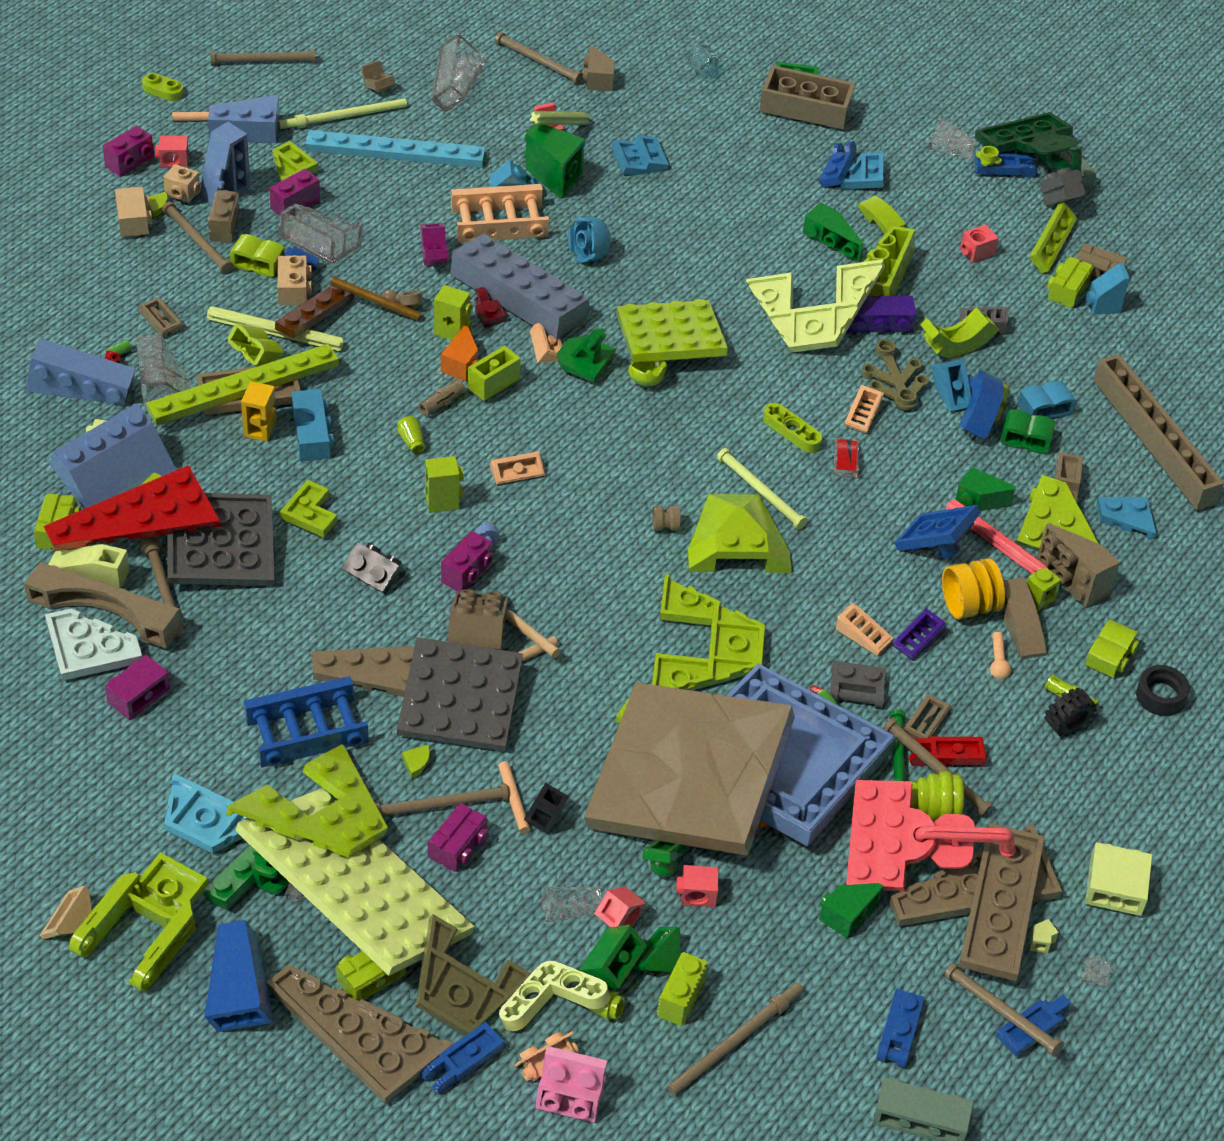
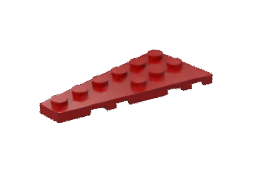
M187 465L44 526V529L54 550L58 551L86 547L92 542L104 541L105 544L115 542L114 539L126 537L129 540L168 535L175 530L187 529L188 532L198 530L197 527L211 525L212 528L221 527V523L190 466Z

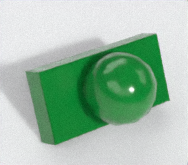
M656 840L643 849L642 859L650 860L651 870L655 875L669 877L676 872L678 867L677 858L687 851V845Z

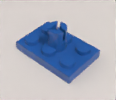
M977 505L920 514L894 544L898 551L908 549L914 551L922 547L934 548L937 546L942 558L953 557L958 553L957 551H960V546L957 542L961 540V535L974 525V521L981 512Z

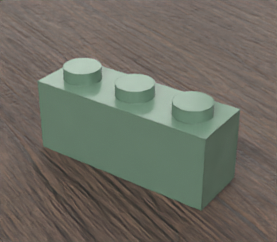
M883 1078L873 1124L934 1141H965L973 1101L967 1100L960 1095H948L937 1092L929 1087L906 1084L899 1079Z

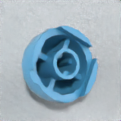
M581 216L575 218V225L570 226L568 234L569 249L579 257L575 258V260L581 263L600 260L608 253L611 245V234L607 225L596 217Z

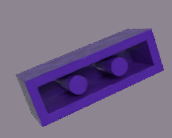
M867 296L846 333L914 332L917 313L913 296Z

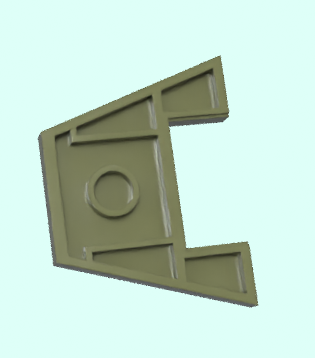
M432 914L429 917L416 1007L466 1036L516 992L531 973L512 961L507 960L493 983L446 954L458 929Z

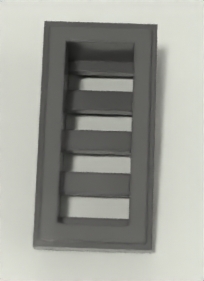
M977 307L1000 329L997 334L1005 335L1009 307ZM961 308L959 322L965 319L975 308Z

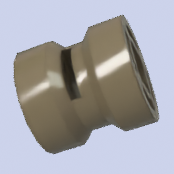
M653 506V531H662L664 527L669 528L671 531H679L680 507L670 506L664 509L662 506Z

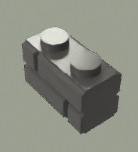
M1070 167L1047 174V179L1040 182L1041 191L1044 193V203L1047 207L1068 202L1085 195L1080 171H1071Z

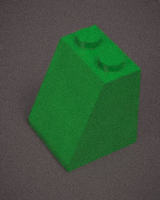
M534 124L525 134V169L558 198L562 199L583 174L585 139L549 125Z

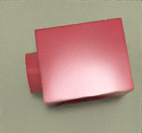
M160 136L159 145H155V157L160 159V168H172L174 164L188 168L189 149L187 136Z
M985 224L963 232L960 250L974 263L994 256L999 238Z
M684 865L682 877L677 876L676 894H681V905L716 907L718 867Z
M626 886L607 890L594 914L610 927L631 925L633 927L646 903Z

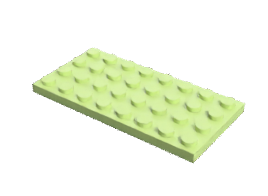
M320 788L290 802L306 815L311 816L336 800L323 788ZM250 818L242 820L237 824L235 831L389 976L423 959L429 917L432 914L458 929L450 945L472 935L475 926L380 840L347 858L334 853L332 850L313 846L314 841L301 836H296L293 839L276 833L270 828L256 826V820Z

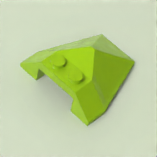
M708 494L688 548L689 572H715L716 559H764L765 573H791L790 551L759 494Z

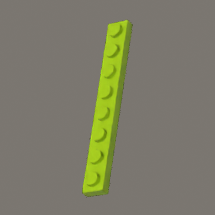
M325 344L147 402V411L157 426L242 398L251 381L276 387L339 366V358L330 345Z

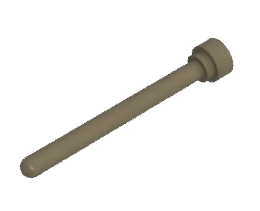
M157 536L143 538L139 545L142 554L150 559L164 604L176 607L160 559L162 551L161 541ZM183 628L179 630L175 638L183 636Z

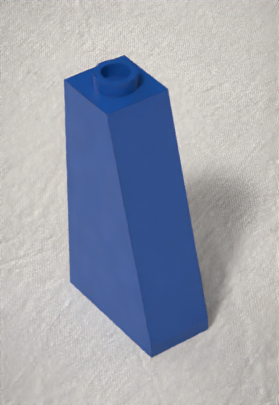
M236 920L231 923L218 925L204 1015L217 1032L273 1022L258 935L246 920Z

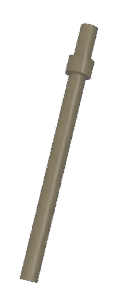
M796 982L782 994L777 993L768 1001L769 1005L667 1086L668 1091L673 1096L678 1094L775 1014L780 1015L789 1008V1003L804 992L802 985Z

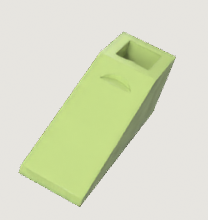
M103 544L55 551L48 564L51 566L55 565L72 573H79L84 577L102 581L120 589L130 571L127 550Z

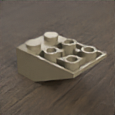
M1051 523L1046 524L1037 559L1061 579V584L1085 608L1108 598L1120 562L1104 546Z
M471 589L456 592L449 614L448 642L501 649L508 596H503L502 593L494 591L487 594H476L477 592Z

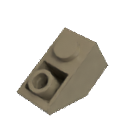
M589 46V55H584L583 81H587V90L613 91L614 60L594 46Z

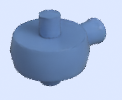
M482 524L475 531V533L492 541L493 544L499 539V530L494 524Z

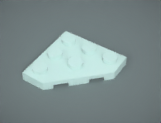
M72 608L45 614L62 681L129 666L142 658L136 635L129 632L123 634L114 630L112 625L95 618L92 621L81 616V612Z

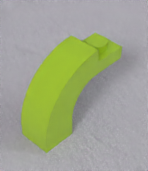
M977 307L965 319L951 327H939L928 318L920 324L926 331L924 336L927 343L938 355L947 358L959 357L978 349L1000 330Z

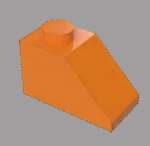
M463 326L441 353V372L466 382L468 380V367L478 362V349L469 327Z

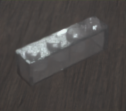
M459 33L442 44L439 49L431 100L444 112H448L465 100L472 88V83L477 79L476 76L482 71V66L488 61Z

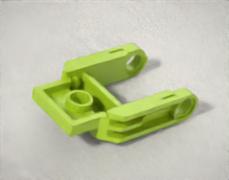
M160 852L143 874L138 875L134 872L121 875L74 932L69 942V950L82 958L88 957L127 908H134L135 912L164 927L163 931L144 953V959L134 971L132 979L129 978L131 986L142 992L147 991L196 930L192 904L208 886V878Z

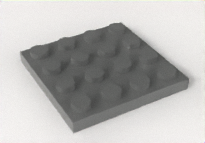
M205 493L220 520L221 527L202 526L197 527L198 530L188 532L187 529L172 531L171 534L167 535V584L274 586L272 495Z
M417 637L397 726V735L505 752L523 653Z

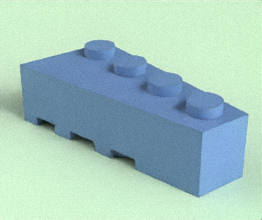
M40 338L31 358L25 391L125 405L133 384L136 368Z

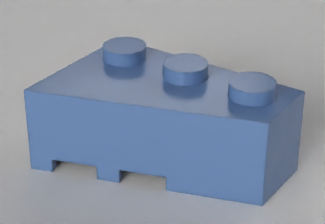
M279 94L210 105L208 115L209 140L211 131L226 122H230L247 133L248 142L276 143L278 121L280 119Z
M226 122L211 131L199 193V196L210 204H213L215 193L218 190L234 191L241 194L251 188L247 133L230 122Z

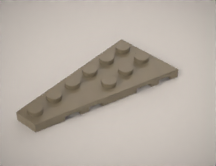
M415 646L312 652L313 679L327 682L350 676L353 684L362 685V689L372 691L373 688L386 690L387 694L404 697Z
M1033 823L1025 827V832L1038 835ZM1042 848L1032 903L1060 898L1062 893L1044 848ZM983 849L973 854V860L967 867L949 869L945 872L941 870L924 883L918 882L906 888L905 891L891 896L890 906L898 926L970 914Z
M291 965L286 966L266 981L268 990L384 1104L388 1103L418 1079L427 1065L454 1044L446 1039L441 1041L431 1036L429 1031L421 1027L416 1029L402 1022V1018L371 1003L349 997L346 991L339 988L335 990L320 983V979Z

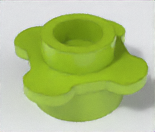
M984 146L981 151L976 152V157L981 160L983 166H992L994 163L1000 164L1002 160L998 157V149L993 146Z

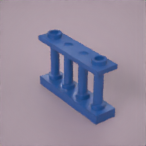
M350 676L244 701L247 726L258 724L264 746L258 747L261 768L326 753L341 744L347 748L368 743L367 721L356 724L348 703L354 701L353 682ZM338 705L345 726L329 730L322 709ZM311 711L318 733L302 736L295 715ZM285 718L291 739L275 743L269 721Z

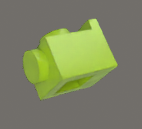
M1047 567L1037 570L1026 581L1037 611H1040L1056 600L1061 579Z

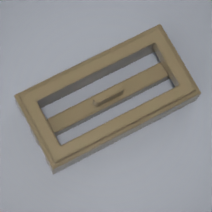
M160 297L139 305V312L162 339L167 338L168 333L171 336L176 334L175 330L177 329L179 332L184 330L183 323ZM154 305H157V307H158V308L164 313V315L171 321V323H172L171 325H170V324L168 323V321L164 318V315L154 307Z
M927 694L903 730L914 739L933 737L950 712L951 705ZM930 703L934 704L918 729H914L913 727ZM942 708L941 712L938 714V716L936 717V719L934 720L926 734H924L923 731L928 726V724L930 723L938 709Z

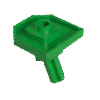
M595 328L590 335L567 339L557 352V360L562 370L595 382L616 354V348L602 343L606 338L605 330L603 328Z

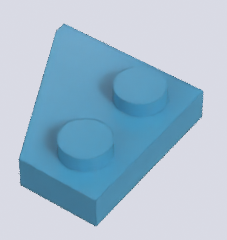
M884 152L861 153L857 158V162L850 167L849 175L840 184L841 189L884 187Z

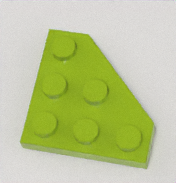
M1041 475L1016 544L1039 552L1045 527L1048 523L1098 544L1066 482Z

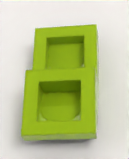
M876 195L857 205L868 222L872 223L875 221L884 235L892 226L904 227L906 224L889 204Z

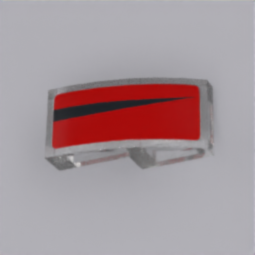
M835 438L833 446V476L858 478L859 440Z

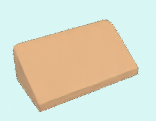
M536 323L531 328L530 334L537 363L558 361L557 352L562 347L561 339L556 340L553 336L547 335L544 327Z
M540 451L495 459L489 463L496 485L545 476Z

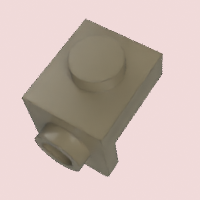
M377 60L361 66L366 88L376 90V92H383L389 89L388 86L395 84L394 76L384 73L381 61Z

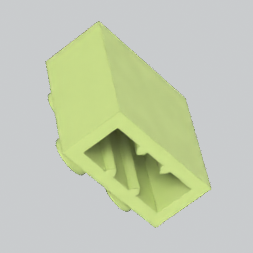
M1096 842L1090 858L1085 904L1142 916L1148 899L1152 854Z

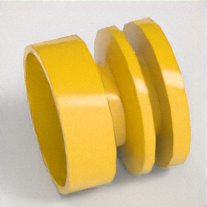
M993 559L975 560L969 566L966 563L946 566L943 570V595L947 608L955 619L973 617L978 612L980 614L998 612L1003 608L1005 602L1004 582L1001 572Z

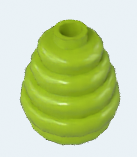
M940 771L939 774H928L927 778L919 777L916 782L909 781L913 784L911 808L923 811L933 822L944 814L963 815L964 783L961 775L951 774L949 771Z

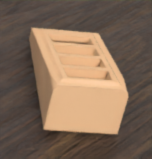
M861 385L844 426L867 434L883 401L884 393ZM862 400L873 403V405L864 403ZM859 406H860V407H863V408H866V409H869V410H871V411L869 412V411L860 409ZM859 413L868 416V418H864L855 414ZM855 419V420L864 422L865 425L859 424V423L854 422V421H852V420Z
M854 603L850 604L837 618L836 630L876 656H879L893 642L894 638ZM870 632L871 634L867 637L865 634ZM879 638L880 640L875 644L873 641Z

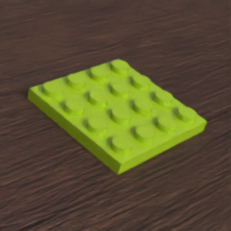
M696 299L687 302H650L643 305L626 304L624 306H617V317L632 363L727 356L728 347L709 300Z

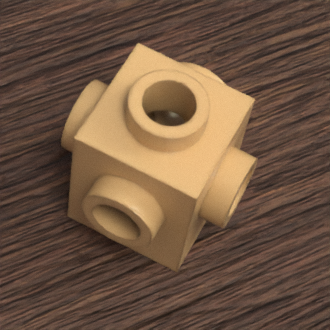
M174 164L163 177L164 190L167 196L189 203L195 195L200 193L201 183L199 172Z

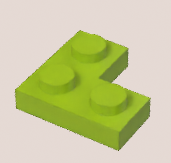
M307 480L281 509L280 519L324 538L337 523V514L320 507L329 497V489Z

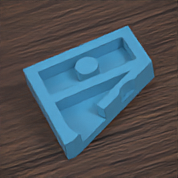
M1098 497L1096 505L1102 523L1117 526L1128 532L1136 529L1147 533L1146 538L1148 539L1155 538L1156 530L1147 497Z

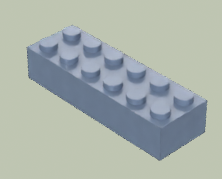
M483 233L453 251L450 272L452 276L473 289L484 287L489 299H497L502 307L533 326L536 323L541 324L545 329V333L553 336L556 340L587 320L589 297Z

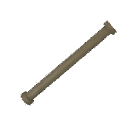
M501 31L497 33L495 37L496 44H503L572 79V82L577 85L582 81V72H575L506 37V34Z
M310 50V52L227 54L210 52L211 65H216L217 62L311 61V63H315V50Z
M169 201L163 205L162 211L164 214L170 215L219 266V271L222 274H227L232 270L233 264L229 260H225L179 213L173 202Z
M894 717L884 725L883 730L895 735L901 743L937 774L940 771L951 772L896 724L897 720ZM964 783V798L979 810L977 813L980 816H983L993 804L990 801L985 802Z
M505 783L500 784L498 788L386 805L375 804L381 816L454 806L460 803L467 804L500 798L502 801L508 800V789Z
M952 963L945 972L947 979L958 982L1048 1049V1054L1055 1057L1062 1051L1064 1047L1063 1041L1049 1036L962 972L958 964Z

